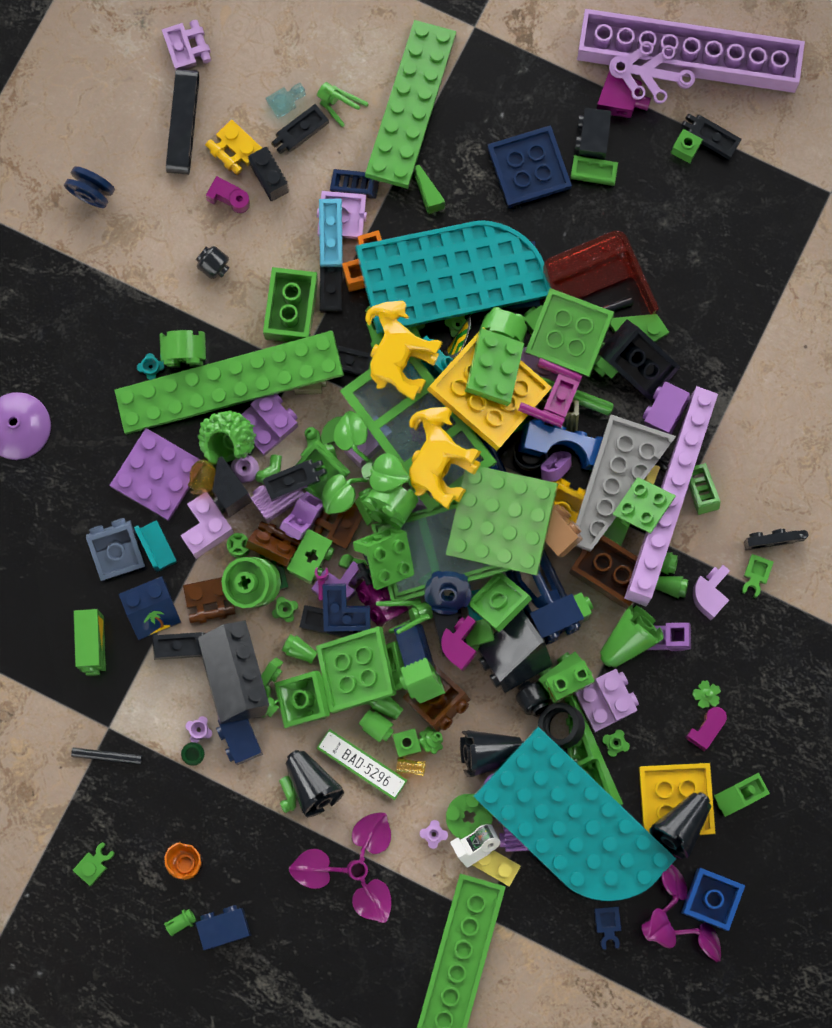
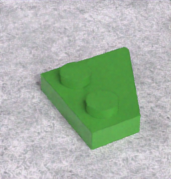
M657 314L612 318L610 328L615 333L628 319L655 343L669 334V331Z

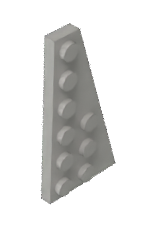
M610 415L575 522L582 532L579 534L583 538L576 547L591 552L616 518L613 512L637 477L643 480L646 478L676 436Z

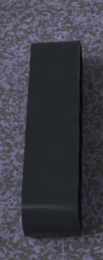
M176 69L166 173L190 174L199 90V71Z

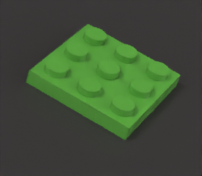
M550 288L525 352L590 377L614 312Z
M382 627L371 628L316 646L330 713H338L397 695Z

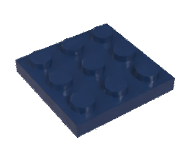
M551 125L487 145L508 208L572 188Z

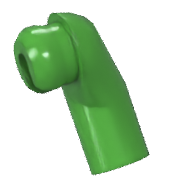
M285 776L279 780L286 796V800H282L280 805L283 812L287 813L296 808V793L290 776Z

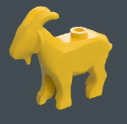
M404 301L385 302L375 305L366 313L367 325L370 326L372 320L378 316L385 334L380 344L374 345L370 354L373 357L370 363L371 378L377 383V389H383L387 383H390L400 393L414 400L416 394L421 393L426 380L408 379L403 370L410 357L418 358L434 366L439 357L437 352L442 345V341L423 340L412 334L397 321L399 317L409 318L405 313L407 305Z
M429 408L416 412L409 421V427H414L416 431L423 422L426 433L424 445L412 456L413 463L409 469L410 483L416 491V496H422L426 491H429L436 501L449 510L451 502L453 500L460 502L466 490L461 487H448L443 478L447 475L451 464L458 465L471 474H475L481 464L476 460L481 451L460 447L442 428L444 424L452 425L450 421L452 411L450 408Z

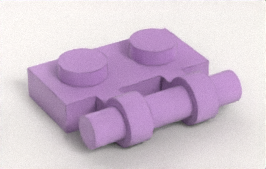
M198 20L191 21L189 23L191 29L188 30L184 29L183 23L162 29L175 71L176 69L184 70L196 66L195 57L197 56L202 58L203 63L211 61L209 54L211 51L209 45L205 43L203 37L205 33L203 28L199 26ZM190 39H195L196 47L191 48Z

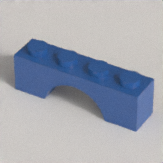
M535 419L523 425L518 452L540 457L546 454L552 445H565L575 451L583 469L592 471L603 437H588V434L582 431L569 432L563 426L561 428L555 425L551 427L544 425L545 422Z

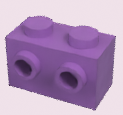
M664 382L662 387L659 386L653 396L655 401L652 407H647L643 419H645V426L672 435L690 400V393L668 382Z

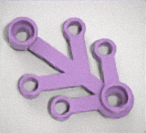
M649 41L643 42L640 48L629 56H616L611 60L609 64L610 73L615 78H622L635 100H641L645 96V89L637 85L631 74L640 75L653 94V99L657 104H662L666 101L667 93L658 87L653 78L677 82L678 86L682 89L690 88L695 82V75L690 70H682L680 73L655 69L665 60H670L674 57L675 48L671 45L665 46L661 53L642 66L633 65V63L642 56H648L652 53L653 44ZM649 45L650 51L644 52L642 47ZM665 49H671L672 55L666 56L664 53ZM618 63L624 64L625 68L624 70L620 71L617 69L616 65ZM688 75L690 77V81L684 82L682 80V76ZM640 89L642 96L637 97L634 91ZM662 93L664 100L659 101L656 95Z

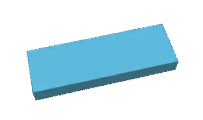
M319 199L320 267H342V199Z

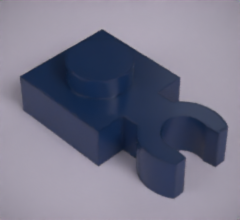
M619 907L594 909L597 933L604 932V937L601 940L602 949H606V941L609 939L614 941L615 948H619V939L614 931H621Z

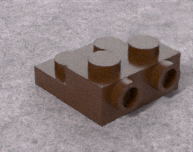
M434 665V669L441 678L445 693L423 703H419L416 698H411L408 692L402 698L436 732H439L441 729L443 731L447 730L452 725V718L457 713L462 714L469 707L468 702L471 699L456 683Z

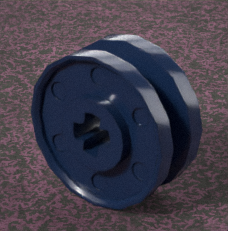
M74 166L70 173L76 180L67 179L64 183L65 189L78 199L92 206L105 208L108 200L103 195H113L115 191L114 186L98 174L88 169Z

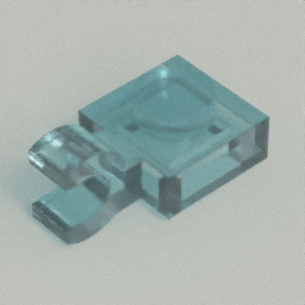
M298 83L289 92L283 87L265 99L278 119L295 109L294 101L304 97L306 93L302 84Z

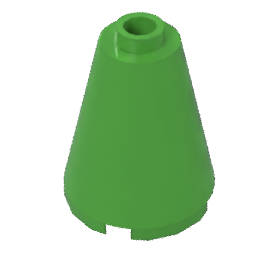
M630 605L600 651L602 662L608 667L616 668L661 642L664 638L662 629L660 627L658 629L655 628L653 625L655 619L639 606L633 608Z

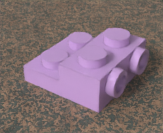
M617 669L596 678L594 684L576 693L574 692L594 733L638 711L636 706L639 705V702L633 692L628 693L625 687L628 681L624 673H618Z

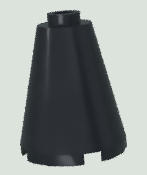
M472 730L462 731L465 737H460L461 763H466L467 769L463 770L466 777H475L500 768L524 741L516 736Z
M295 750L287 756L288 760L285 764L301 811L307 818L321 814L325 811L323 807L329 803L332 807L344 795L342 786L305 751Z
M701 792L698 794L692 793L655 822L649 829L650 834L657 841L660 839L664 843V847L673 856L684 859L685 856L688 858L711 810L710 799Z

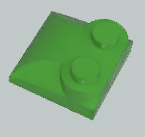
M312 671L274 683L284 728L322 720L330 715L323 678L319 671Z

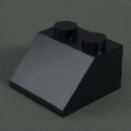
M222 456L218 458L212 490L215 495L213 501L222 515L226 512L231 517L250 504L252 500L248 491Z

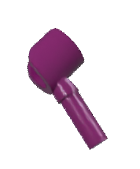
M318 567L315 569V578L319 585V600L323 601L322 585L325 584L329 577L327 567L324 576L318 575Z

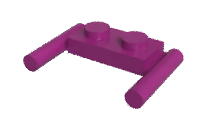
M540 358L537 367L557 374V379L543 411L521 402L518 411L561 428L583 375Z

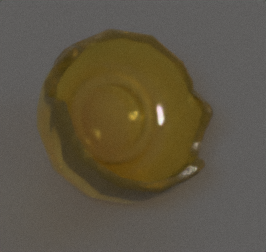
M199 460L191 467L190 482L188 483V486L194 490L190 492L191 494L209 493L213 489L216 469L208 460Z

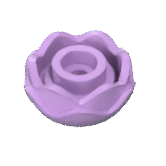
M250 455L245 459H242V457L240 459L235 458L230 467L241 483L253 481L256 473L259 471L258 462Z

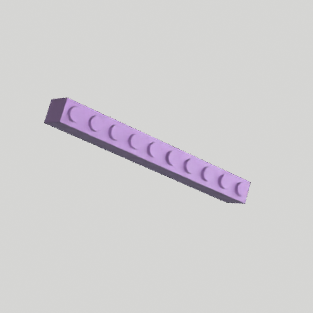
M696 386L690 397L661 485L662 489L676 495V497L652 533L646 532L624 599L643 606H647L652 599L718 396L717 393Z

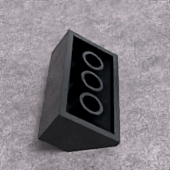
M246 620L223 624L198 637L197 641L219 723L225 724L265 716L269 702Z

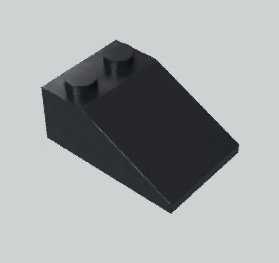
M628 319L605 343L598 354L650 401L653 399L656 389L659 386L662 387L664 382H668L680 369V366Z

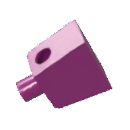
M609 71L596 109L611 111L613 116L631 118L635 107L647 111L651 98L644 96L641 100H635L622 78H615ZM633 78L638 86H642L641 81ZM636 89L634 91V94L637 97L642 96L641 94H639L640 89Z

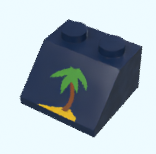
M163 577L119 594L138 640L182 623Z

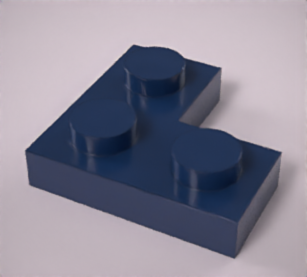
M346 583L322 585L324 631H365L371 629L370 606H347Z

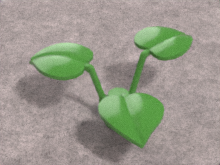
M353 411L346 412L336 425L334 441L342 450L347 451L353 448V451L366 461L361 470L363 477L352 478L347 481L343 475L337 474L327 481L322 493V503L328 515L345 512L354 504L356 492L354 487L350 485L352 483H366L369 480L374 490L386 492L400 487L410 479V476L395 455L389 453L382 454L373 463L372 459H369L357 448V446L366 442L368 431L364 420Z

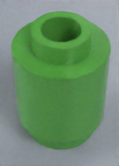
M369 709L359 722V725L363 727L362 730L379 743L382 740L387 742L394 733L392 729L393 723L377 711L373 712Z

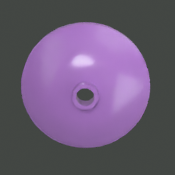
M17 392L1 396L0 456L12 460L33 456L43 448L50 435L51 420L47 409L37 398L26 393ZM17 419V424L11 426V420Z

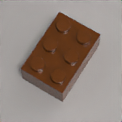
M603 535L591 552L583 549L569 573L627 609L633 602L624 599L638 557Z

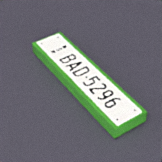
M331 729L328 730L317 747L319 751L393 800L397 798L408 781Z

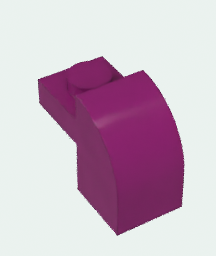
M469 615L466 619L462 617L454 627L456 630L454 634L446 628L441 641L445 656L462 671L466 669L477 655V652L464 642L465 638L477 624Z

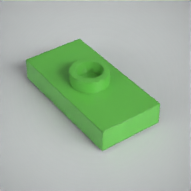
M574 155L570 179L614 186L618 162Z

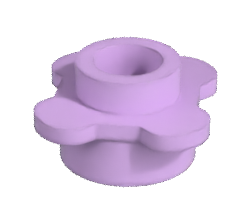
M201 716L198 720L186 723V729L189 730L191 735V742L198 743L200 739L212 736V730L208 728L206 717Z
M433 820L426 829H421L420 837L425 838L428 846L435 849L440 841L448 838V833L442 830L437 820Z

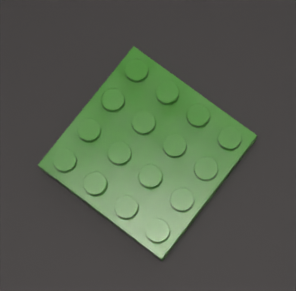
M479 466L475 474L465 470L461 488L466 491L460 502L457 503L446 555L538 576L558 483Z

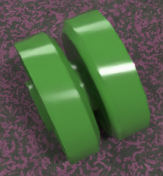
M261 557L237 558L229 563L224 570L221 581L227 600L241 608H255L268 605L279 594L281 586L280 573L276 566L268 559Z

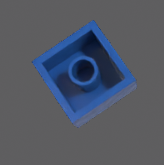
M697 868L681 914L724 931H729L745 885L705 869Z

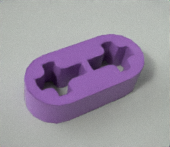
M565 451L553 453L541 465V478L550 482L562 478L572 467L571 454Z

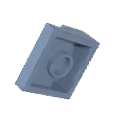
M125 518L118 519L112 522L111 527L103 529L102 525L96 526L89 530V534H86V539L101 581L145 567L131 520L126 522Z

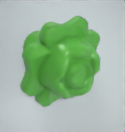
M426 727L424 731L419 733L421 737L419 743L425 752H431L434 755L438 750L443 749L441 744L443 738L440 732Z

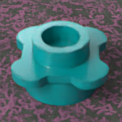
M151 353L147 354L141 363L137 365V370L147 375L148 380L155 379L156 374L164 369V363L158 361Z

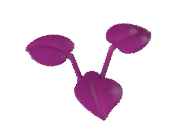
M383 812L373 813L363 817L355 824L352 830V842L362 848L359 860L351 861L347 868L328 867L330 861L326 853L319 849H309L300 854L289 867L290 874L300 884L317 889L329 883L330 875L328 871L347 873L351 878L360 880L363 888L357 889L353 894L352 904L354 910L366 919L385 923L391 910L390 891L387 885L378 879L371 880L366 884L365 877L368 873V868L364 863V855L366 849L372 854H378L388 848L391 841V830L387 814Z
M671 864L662 873V882L668 893L673 896V900L663 910L658 908L653 911L651 920L642 924V932L648 941H655L666 948H673L675 946L676 935L695 933L699 935L698 942L702 950L710 958L720 962L721 945L718 935L711 925L702 923L700 929L676 931L672 928L666 912L679 899L685 900L687 898V886L680 871Z

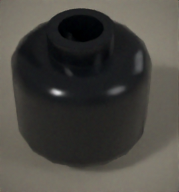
M206 246L196 258L198 262L197 268L210 279H215L217 276L222 278L230 268L226 265L229 257L216 246H211L210 248Z
M526 681L518 687L519 692L516 695V701L525 714L537 717L549 706L550 696L541 683Z

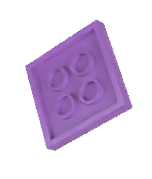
M145 428L111 482L110 487L169 521L205 463Z

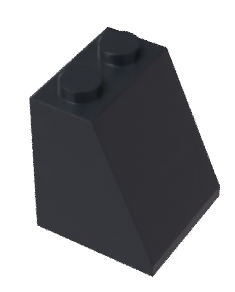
M523 610L500 632L496 631L494 633L493 641L484 643L478 648L481 658L478 660L485 671L490 670L492 674L489 677L496 688L500 686L504 693L553 666L544 640Z

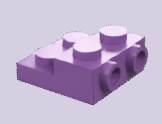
M278 394L254 400L250 404L251 407L241 414L250 421V424L254 425L253 432L256 434L254 446L263 456L298 427L295 421L298 419L297 415L290 408L285 410L281 405L283 400Z

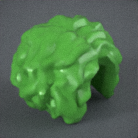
M230 410L218 412V414H211L210 419L206 418L200 423L199 446L204 453V457L210 463L217 464L218 458L221 456L226 462L235 460V458L240 459L242 457V459H245L248 454H251L256 434L253 432L254 425L250 424V421L240 413H232Z

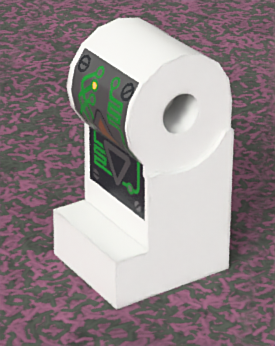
M485 824L479 826L461 840L456 838L450 843L458 858L468 868L495 850L500 845V839L493 826Z

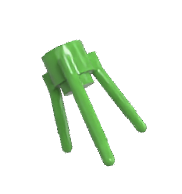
M325 82L317 93V97L321 99L320 105L327 109L341 127H344L345 124L331 108L330 103L334 105L339 99L357 110L360 109V106L353 101L364 106L369 105L368 102L339 89L335 85L332 86L328 82Z
M420 598L376 602V606L412 605V608L409 609L410 620L389 629L388 632L390 634L394 633V629L400 626L403 627L396 631L397 634L421 622L432 619L433 612L431 606L426 601L421 603Z

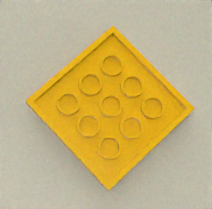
M477 333L428 387L427 391L447 408H450L458 418L497 451L528 416L518 411L521 402L536 407L552 387L520 360L511 403L508 406L465 392L478 338Z

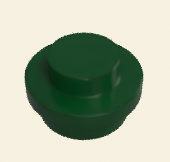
M190 742L183 747L181 757L187 765L195 766L203 761L205 751L199 743Z

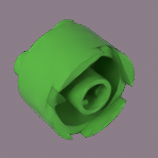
M493 307L484 316L480 330L484 327L486 330L523 343L527 333L526 319L523 315L514 314L499 307Z
M192 330L168 331L167 336L160 333V361L167 365L168 368H179L181 363L190 364V367L203 366V361H206L205 332L199 331V335H193Z
M401 485L396 489L386 492H379L372 488L363 504L372 512L370 516L379 523L385 521L392 527L401 529L416 507L419 499L412 489L409 488L406 491Z

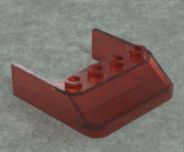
M612 231L550 257L543 265V273L551 289L578 299L626 278H633L650 314H656L659 310L628 238L621 231Z

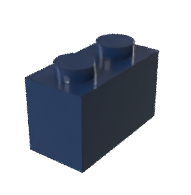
M249 719L225 724L219 723L220 726L216 730L221 741L225 739L229 748L225 749L230 762L235 761V764L238 766L263 755Z
M234 905L224 908V914L215 916L214 912L200 916L201 921L195 923L203 950L251 936L243 908L237 909V906Z

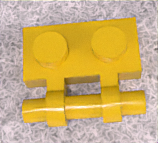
M232 119L216 134L217 138L221 141L220 143L216 144L210 139L205 144L210 153L215 158L218 157L224 163V167L229 171L232 170L236 175H239L243 170L238 164L242 161L249 166L248 156L262 149ZM229 148L235 155L230 157L224 151Z

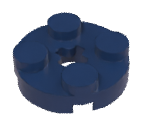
M436 571L432 573L431 578L426 582L424 589L425 601L437 613L455 614L463 606L464 608L467 607L471 601V585L465 574L453 571ZM451 590L454 593H450L449 596H446L443 591Z

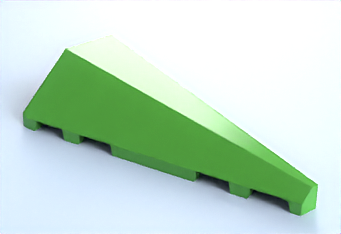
M574 695L566 697L565 702L579 710L585 720L583 737L576 745L567 748L568 755L620 805H623L577 697ZM568 714L566 725L569 726L570 734L573 727V719Z

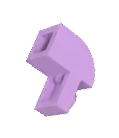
M724 565L719 570L716 567L713 568L706 576L709 581L700 576L693 587V600L696 607L710 620L729 601L715 588L730 571Z

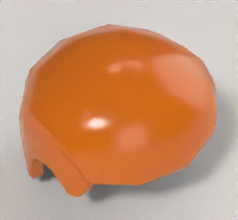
M178 842L169 847L164 856L165 867L168 873L177 879L187 880L193 878L200 870L201 855L193 845Z

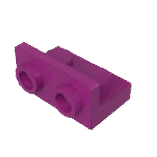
M365 581L356 588L359 600L365 606H370V618L377 626L382 627L388 621L409 610L407 606H376L378 601H391L388 588L383 591L381 589L376 590L373 588V584L367 586Z

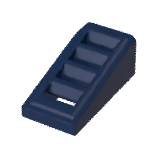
M333 169L330 191L365 194L366 198L376 199L380 181L366 178L365 172ZM341 176H344L343 186L339 187ZM350 178H353L351 188H349ZM359 179L362 180L360 189L357 188Z

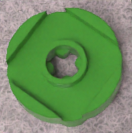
M462 794L456 797L446 811L447 827L459 839L470 835L479 826L492 824V814L473 797L475 794ZM465 811L475 813L474 823L471 824L469 821H463Z

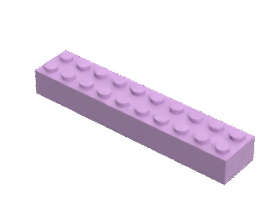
M585 9L577 56L578 61L609 65L614 57H627L639 49L643 42L649 41L653 44L652 53L648 56H642L633 65H644L661 53L665 46L671 45L675 48L674 57L670 60H665L655 69L680 73L682 70H690L694 73L695 78L792 93H795L799 85L805 41ZM644 45L642 47L643 51L649 52L650 46ZM665 49V55L671 56L672 50ZM618 63L616 66L624 67V64Z

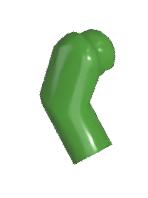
M308 427L304 432L308 446L301 453V457L304 456L316 441L319 440L321 442L320 433L314 427Z
M271 455L269 467L256 473V481L264 484V478L280 472L282 456Z

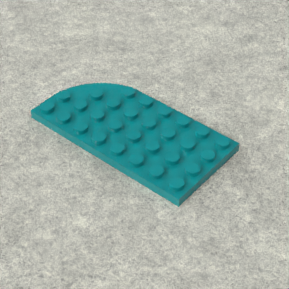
M473 221L365 243L355 247L370 308L385 302L404 301L407 305L405 313L409 318L399 317L397 321L406 328L491 310L493 307L502 308L544 299L551 288L545 263L536 247L518 231L492 221ZM376 316L374 323L377 334L383 333L384 330L379 317Z
M539 727L531 733L473 796L569 889L591 899L615 901L636 896L650 888L676 860L662 844Z

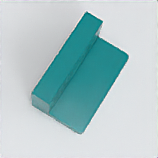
M157 520L142 528L139 526L134 527L156 572L177 563Z

